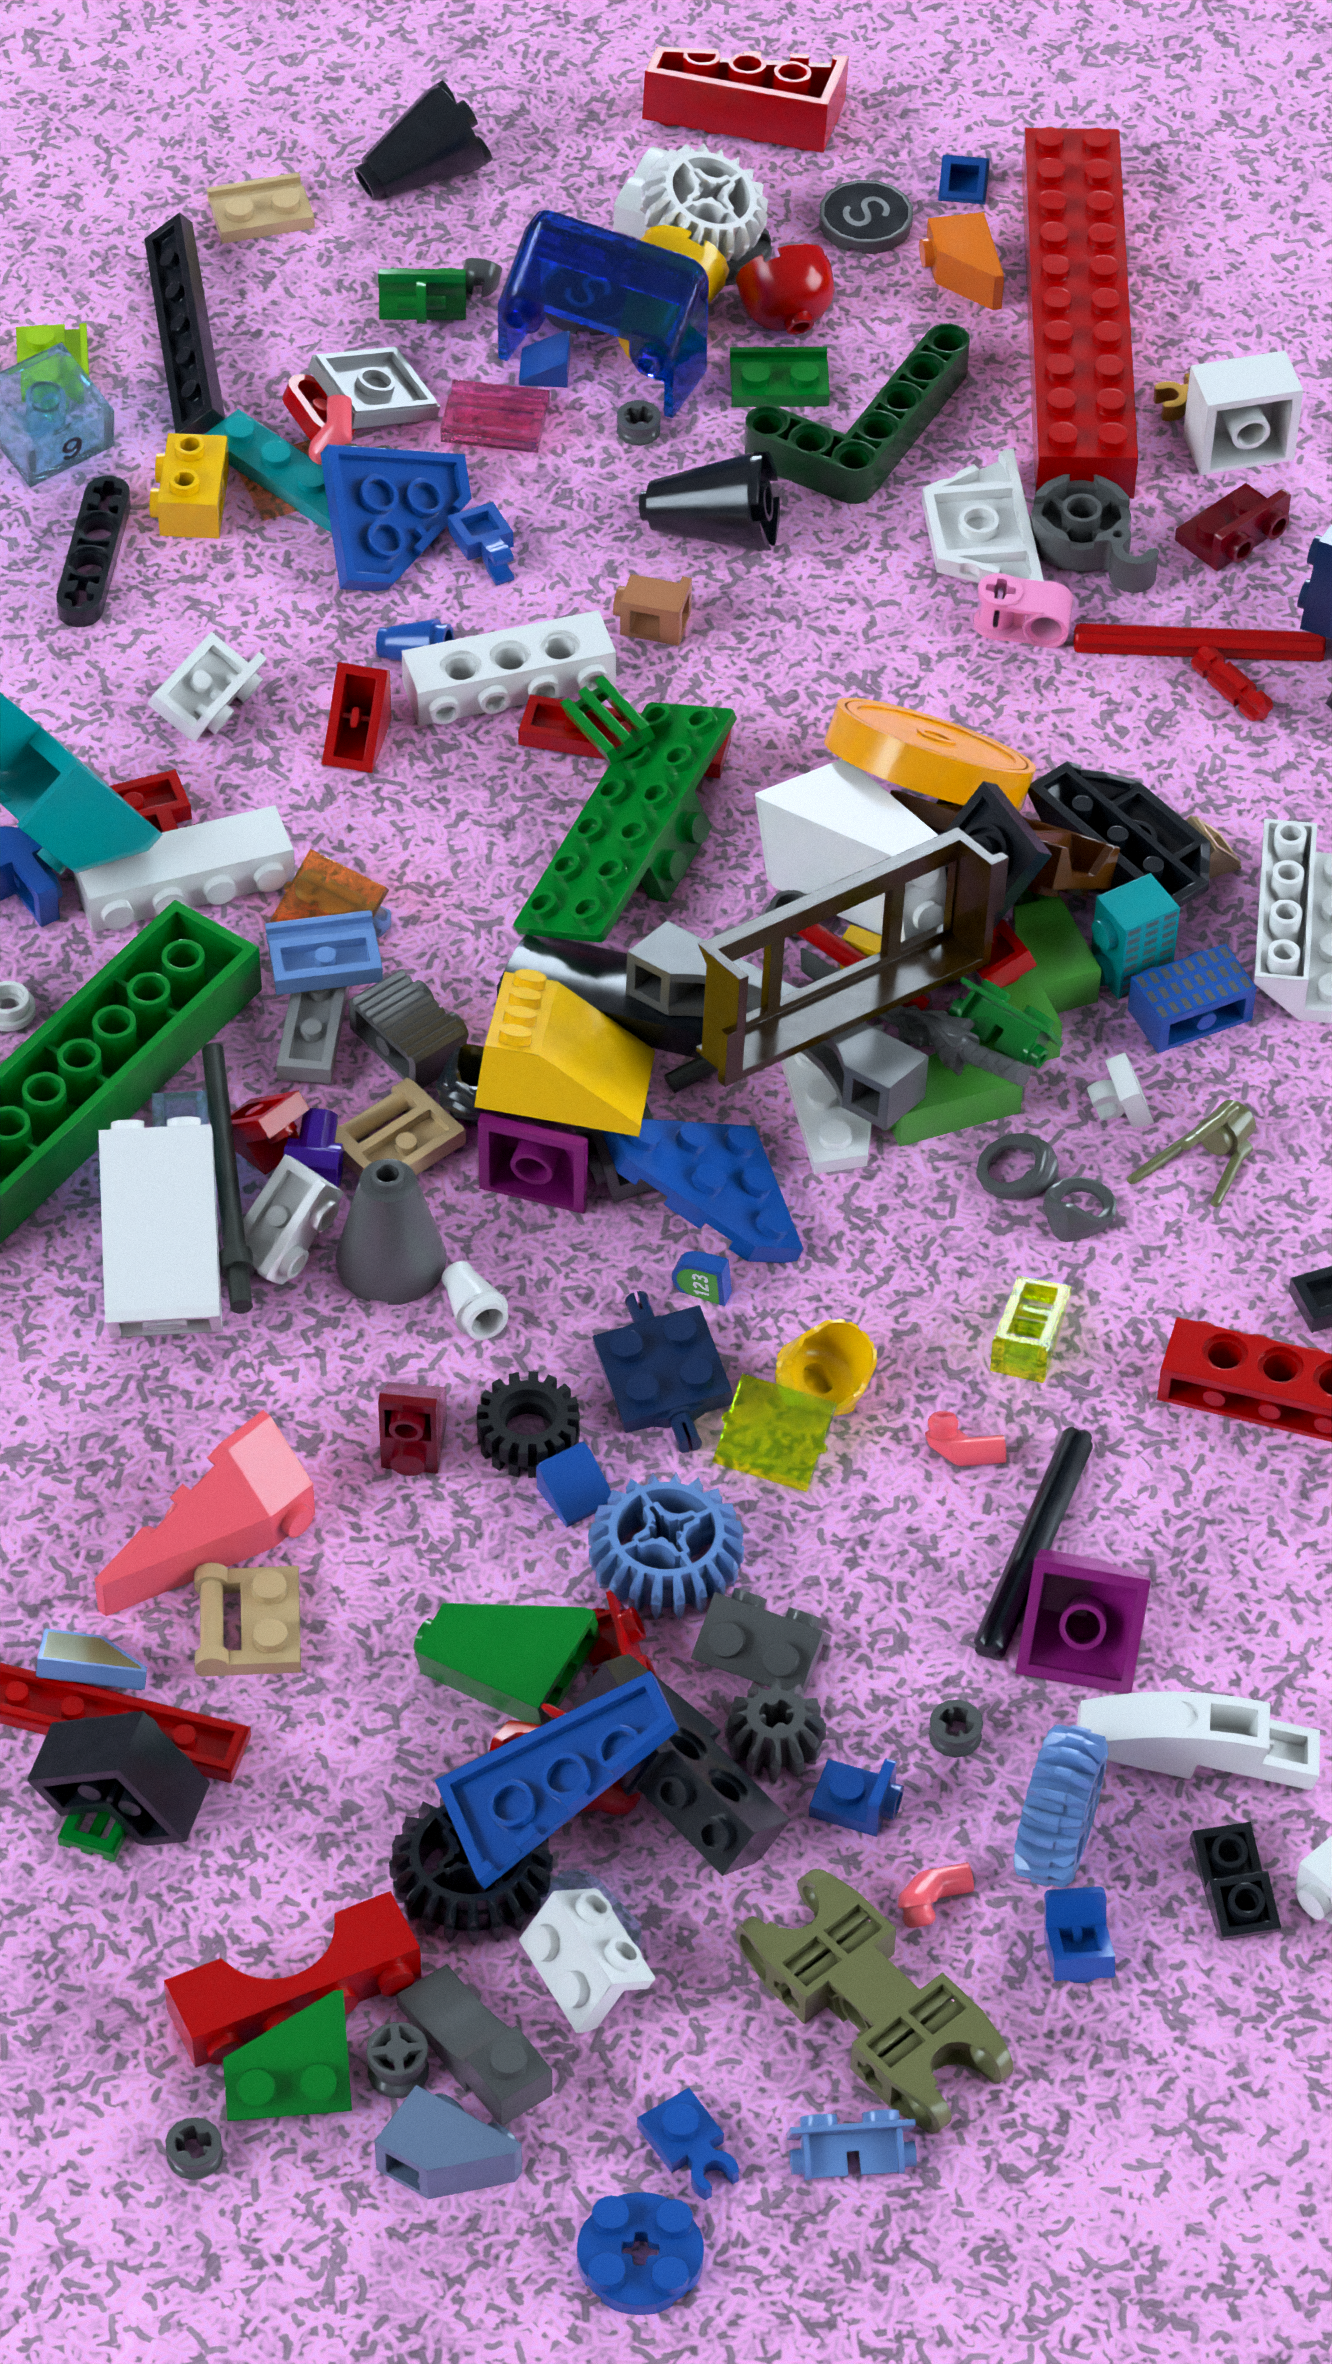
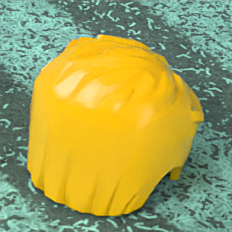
M829 1319L818 1324L791 1342L783 1345L777 1354L775 1380L783 1402L791 1408L805 1409L807 1412L813 1413L820 1412L825 1416L834 1417L854 1411L856 1403L866 1391L876 1368L877 1350L874 1348V1343L870 1341L869 1336L852 1322L846 1323L844 1319H837L835 1321Z

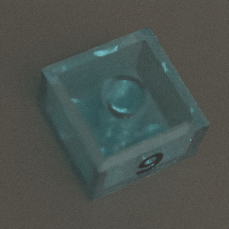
M62 342L0 372V449L30 488L115 446L114 409Z

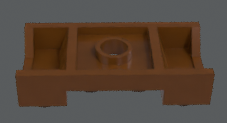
M891 790L890 792L896 800L938 835L946 830L963 808V805L941 799L933 803L898 790ZM1022 815L1052 854L1051 858L1027 887L1029 891L1051 897H1058L1059 891L1078 896H1087L1089 889L1111 888L1120 847Z

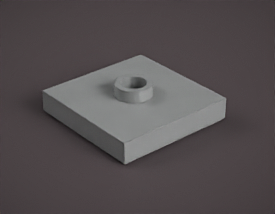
M397 346L316 354L311 357L308 369L327 396L346 395L351 397L352 429L421 422L438 416L440 410L439 403Z

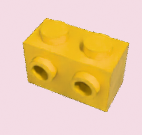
M168 433L165 453H157L155 460V481L160 483V487L151 488L149 501L150 518H158L160 536L220 538L230 470L227 436Z

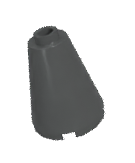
M381 1159L369 1164L360 1175L337 1247L336 1270L343 1285L358 1298L369 1302L370 1299L388 1302V1305H402L421 1299L437 1287L446 1266L447 1254L444 1242L412 1168L396 1159Z

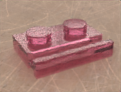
M453 379L451 394L448 396L440 427L441 442L538 453L546 422V412L550 405V390Z

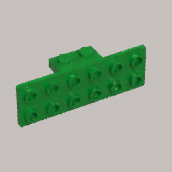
M650 702L645 706L640 715L650 725L655 738L615 765H609L514 921L513 926L518 934L597 943L604 942L640 882L648 898L668 903L712 828L694 790L737 720L733 709ZM633 729L629 732L632 737L637 735Z

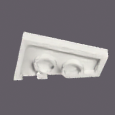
M883 1024L872 1026L883 1032ZM799 1052L780 1061L813 1173L820 1174L867 1166L872 1123L841 1107L833 1086L823 1072L804 1054Z

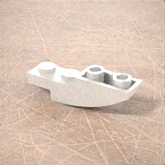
M1168 1691L1109 1695L1082 1700L1078 1707L1077 1726L1091 1729L1092 1733L1105 1736L1108 1744L1107 1761L1186 1779H1191L1197 1765L1311 1791L1319 1778L1320 1730L1270 1719V1703L1210 1693Z

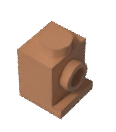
M630 574L627 585L618 586L613 603V615L620 616V635L679 646L691 614L692 578L682 576L680 583Z

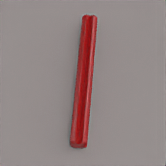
M1078 623L1075 625L1073 634L1074 651L1088 654L1194 657L1200 647L1206 646L1207 648H1216L1225 659L1321 662L1326 652V638L1308 631Z

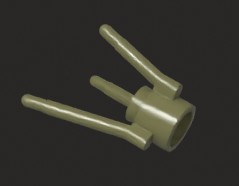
M1225 1100L1192 1131L1130 1174L1127 1182L1136 1184L1184 1150H1190L1201 1142L1214 1155H1231L1210 1201L1211 1206L1219 1207L1243 1160L1253 1151L1252 1144L1247 1140L1256 1128L1252 1113L1238 1101Z

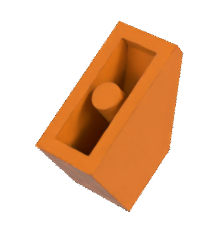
M984 212L928 218L927 238L920 239L919 253L922 267H931L935 283L991 310L1002 309L1004 273Z

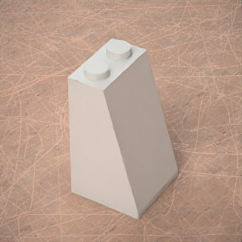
M843 759L755 793L767 879L773 887L781 891L796 890L806 895L938 836V834L864 771ZM945 866L905 884L901 942L943 923L947 888ZM885 893L837 914V916L882 935Z
M191 1116L167 1119V1127L145 1128L144 1121L135 1119L111 1122L110 1130H98L105 1324L110 1338L223 1332L212 1125H201L199 1117Z

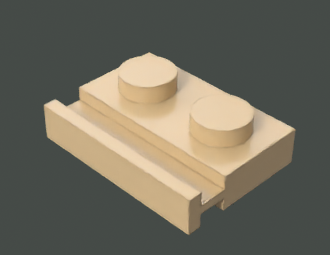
M299 172L206 188L207 200L210 204L222 244L315 228L314 214L305 188L301 184Z

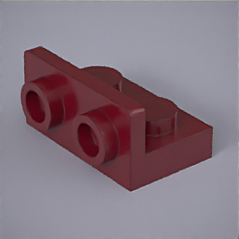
M1245 483L1176 528L1175 541L1218 572L1231 562L1240 563L1244 561L1253 548L1267 538L1275 540L1283 534L1289 524L1291 494L1281 489L1269 498H1266L1249 484Z

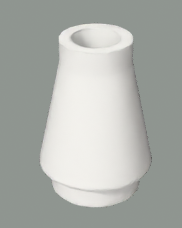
M459 1261L448 1266L442 1274V1283L447 1289L458 1329L476 1340H486L500 1333L508 1321V1303L506 1298L476 1273L468 1262Z

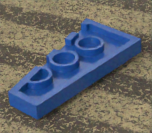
M651 1671L435 1779V1783L475 1877L484 1890L679 1730L661 1687Z

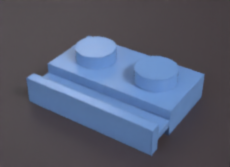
M371 910L265 923L266 941L276 995L371 984L383 980V968Z

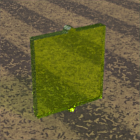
M742 1373L730 1410L722 1414L721 1418L725 1425L712 1462L807 1493L820 1455H824L828 1451L825 1440L837 1404Z

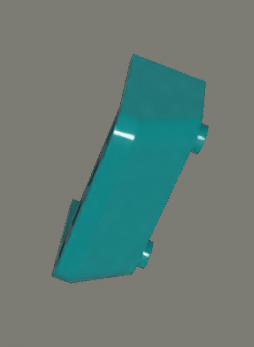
M0 692V804L19 820L17 826L42 846L37 855L61 875L67 867L77 874L149 851L163 834L69 749Z

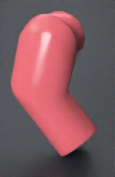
M332 395L327 398V422L310 442L308 451L309 458L319 465H322L320 453L328 444L345 445L351 443L352 399L349 396Z

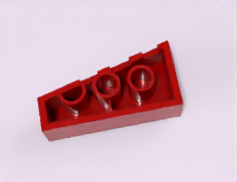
M656 47L645 70L642 119L656 121L665 126H683L704 130L710 134H725L750 139L755 142H768L804 151L810 150L824 153L845 102L849 56L832 55L831 63L809 62V54L790 53L789 61L764 60L761 57V51H743V53L736 54L731 58H720L721 55L717 49Z

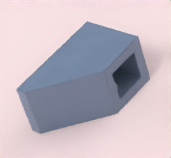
M418 2085L413 2088L374 2141L376 2170L427 2199L516 2182L522 2173V2143L518 2142L508 2129L494 2122L486 2124L466 2113L462 2106L450 2096L443 2093H436L434 2095Z

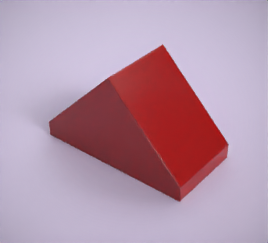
M337 662L322 765L373 773L392 719L390 670Z

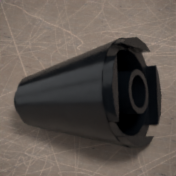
M754 451L651 480L648 483L647 491H641L639 495L641 520L648 521L653 531L756 551L771 550L770 545L775 546L780 522V497H773L771 483L769 482L778 481L773 457L769 451Z

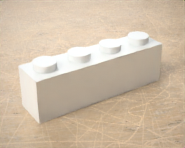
M276 805L162 832L163 835L147 852L84 872L74 873L75 888L91 931L94 932L107 928L117 930L128 926L131 922L158 916L174 900L181 902L189 908L209 903L219 905L230 901L233 897L258 891L273 892L286 884L294 883V849Z

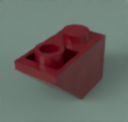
M389 1382L380 1392L378 1400L381 1468L393 1469L395 1472L405 1476H415L422 1472L438 1474L447 1423L446 1387Z

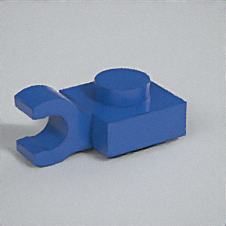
M494 502L447 516L448 532L468 561L482 557L486 570L496 586L514 580V574L507 564L514 561V556L510 550L511 547H514L513 530Z

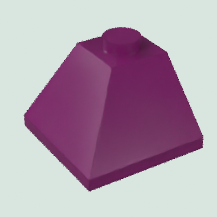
M493 1110L481 1113L478 1119L479 1189L573 1212L585 1213L587 1208V1138L553 1121Z
M1040 1548L1034 1559L1015 1673L1122 1694L1131 1693L1151 1578L1096 1558Z

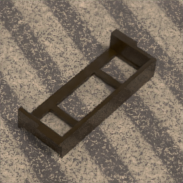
M956 827L698 943L706 963L702 1044L696 1047V1051L719 1070L718 1082L726 1087L990 964L995 913L1004 909L1009 857L1003 852L992 855ZM949 864L943 923L901 942L905 884ZM885 893L880 952L781 997L785 938ZM764 948L761 1006L746 1013L749 975L734 964L733 961Z

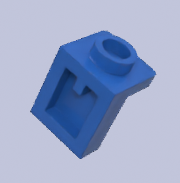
M885 1758L878 1774L828 1759L810 1802L808 1817L877 1837L884 1818L894 1820L902 1801L904 1786L896 1783L897 1761Z

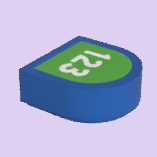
M689 1251L681 1255L672 1272V1281L675 1287L682 1293L725 1306L732 1293L729 1259L701 1251Z

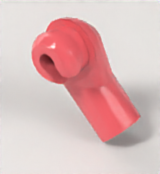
M938 1411L929 1416V1430L925 1432L929 1447L954 1465L964 1467L1006 1463L1004 1435L969 1437L957 1429L958 1420L954 1413Z
M969 1863L929 1869L919 1872L914 1876L898 1896V1908H903L904 1924L909 1928L933 1924L936 1918L932 1906L933 1902L940 1898L974 1892V1880Z

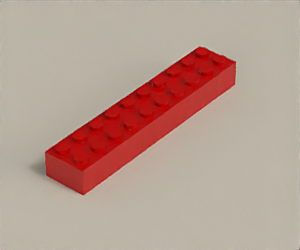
M1025 128L1022 188L1035 494L1047 481L1063 474H1070V481L1085 480L1094 482V475H1098L1118 484L1129 496V499H1134L1138 466V445L1119 129Z

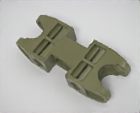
M812 1869L798 1879L797 1888L801 1899L814 1912L813 1915L815 1916L809 1924L801 1928L788 1929L779 1927L772 1921L765 1924L759 1918L751 1916L736 1926V1939L745 1958L763 1984L801 2022L805 2024L828 2007L842 2022L848 2019L861 2031L857 2034L859 2038L852 2042L850 2069L891 2109L899 2110V2114L906 2119H915L916 2125L927 2133H938L952 2120L947 2102L935 2088L939 2082L933 2075L934 2071L946 2065L959 2064L970 2067L979 2074L982 2073L994 2084H1000L1012 2074L1014 2068L1011 2054L1001 2035L984 2011L943 1972L922 1989H919L888 1960L895 1952L896 1927L857 1890L832 1874L821 1869Z

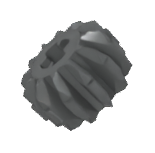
M777 1678L771 1684L769 1690H764L752 1682L750 1689L747 1691V1697L735 1696L731 1704L730 1716L725 1721V1738L730 1743V1754L733 1757V1761H746V1769L750 1777L765 1767L769 1768V1775L775 1783L781 1774V1768L786 1767L787 1771L799 1778L804 1769V1763L816 1764L820 1756L822 1742L826 1739V1723L824 1718L820 1717L821 1707L818 1704V1699H804V1691L801 1684L786 1691L782 1690V1686Z

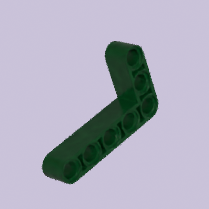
M951 323L932 327L846 434L779 407L764 405L753 408L745 418V454L754 451H769L775 463L777 476L841 502L859 504L869 500L965 380L968 373L970 345L968 332L959 325Z

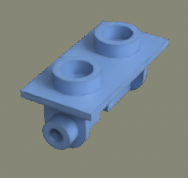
M895 2109L863 2112V2122L838 2124L837 2114L800 2117V2127H790L786 2134L787 2140L800 2139L801 2149L789 2151L791 2175L803 2174L804 2181L820 2178L848 2177L847 2153L858 2152L860 2176L892 2173L904 2174L905 2167L917 2166L915 2141L903 2142V2132H911L916 2126L915 2119L900 2120L899 2110Z

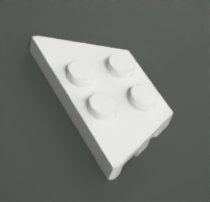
M1014 448L999 452L998 462L981 470L973 464L958 471L952 478L941 479L923 487L922 506L936 572L980 583L981 579L994 573L1044 581Z

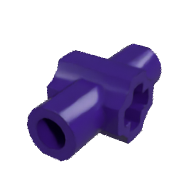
M310 1108L302 1115L299 1139L288 1138L287 1144L284 1147L283 1157L286 1154L295 1158L339 1188L342 1181L344 1157L343 1144L335 1143L339 1116L327 1109Z

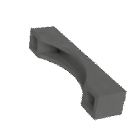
M667 920L627 951L626 994L668 1016L703 1017L706 963L698 943L705 940ZM739 958L733 961V963L749 975L746 1011L748 1013L761 1006L763 970ZM782 980L781 997L799 988ZM861 1023L801 1051L826 1076L835 1089L842 1108L884 1130L890 1128L925 1098L929 1056L866 1023Z

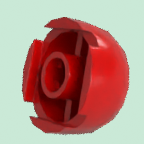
M807 243L779 247L777 249L780 257L773 258L765 262L763 254L744 265L735 279L741 302L747 314L763 328L772 331H786L790 335L802 334L814 326V322L823 316L832 303L835 288L830 261L827 255L825 256L823 248L819 245Z

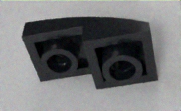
M1251 1822L1192 1831L1189 1838L1220 1941L1280 1932L1281 1924L1268 1871H1262Z

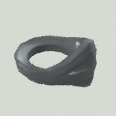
M1015 1133L1005 1135L985 1148L979 1156L976 1176L983 1189L996 1198L1026 1199L1039 1195L1054 1184L1058 1177L1059 1164L1056 1154L1049 1143L1031 1134ZM1011 1149H1020L1024 1152L1034 1153V1169L1027 1171L1022 1178L1013 1182L1001 1183L990 1177V1165L998 1154Z
M1074 1176L1063 1178L1047 1189L1044 1196L1043 1209L1054 1236L1062 1242H1072L1105 1231L1115 1218L1117 1200L1112 1191L1098 1180ZM1073 1192L1090 1193L1102 1203L1103 1211L1098 1216H1095L1074 1204L1061 1200Z

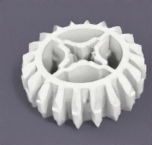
M704 143L696 151L685 144L678 151L670 149L663 155L662 159L658 158L657 162L653 163L641 187L640 195L642 198L639 210L645 213L644 226L650 228L653 226L669 225L692 232L689 237L690 240L702 247L705 240L709 241L721 252L727 262L730 259L738 261L747 251L755 247L767 224L766 219L768 215L766 212L769 200L762 196L764 184L752 181L754 169L743 170L739 167V157L731 161L724 157L722 148L716 153H711Z

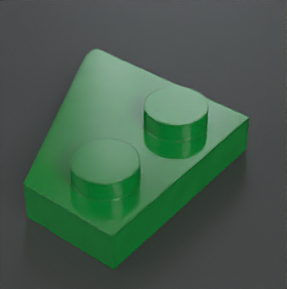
M343 1990L332 1991L223 2058L227 2121L352 2111Z

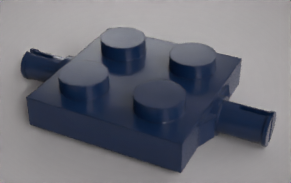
M637 1291L641 1308L639 1309L633 1292L625 1299V1304L628 1307L633 1323L592 1336L596 1354L624 1431L628 1433L650 1427H672L678 1443V1449L681 1453L689 1452L686 1434L693 1451L698 1450L702 1446V1440L698 1435L694 1421L706 1412L734 1404L730 1383L700 1305L663 1316H654L647 1293Z

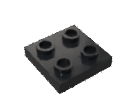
M983 781L946 830L939 835L958 827L992 855L1003 852L1009 857L1004 909L995 913V929L1051 858L1052 854L997 784ZM949 864L945 865L946 880L948 877Z

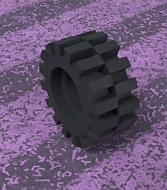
M528 1371V1380L520 1381L519 1372L509 1374V1385H505L499 1378L492 1383V1392L485 1389L481 1395V1405L478 1404L477 1406L478 1445H481V1453L485 1460L492 1457V1466L499 1471L505 1464H508L509 1475L518 1477L520 1468L528 1469V1478H536V1467L540 1462L579 1443L580 1412L576 1396L571 1398V1389L565 1383L557 1389V1378L548 1374L544 1382H539L538 1372ZM535 1414L544 1417L549 1422L550 1427L538 1434L522 1435L509 1430L507 1424L513 1417L518 1415Z

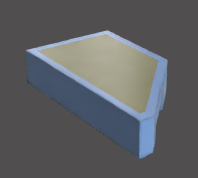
M44 1628L37 1658L36 1676L46 1679L145 1690L147 1667L102 1635Z

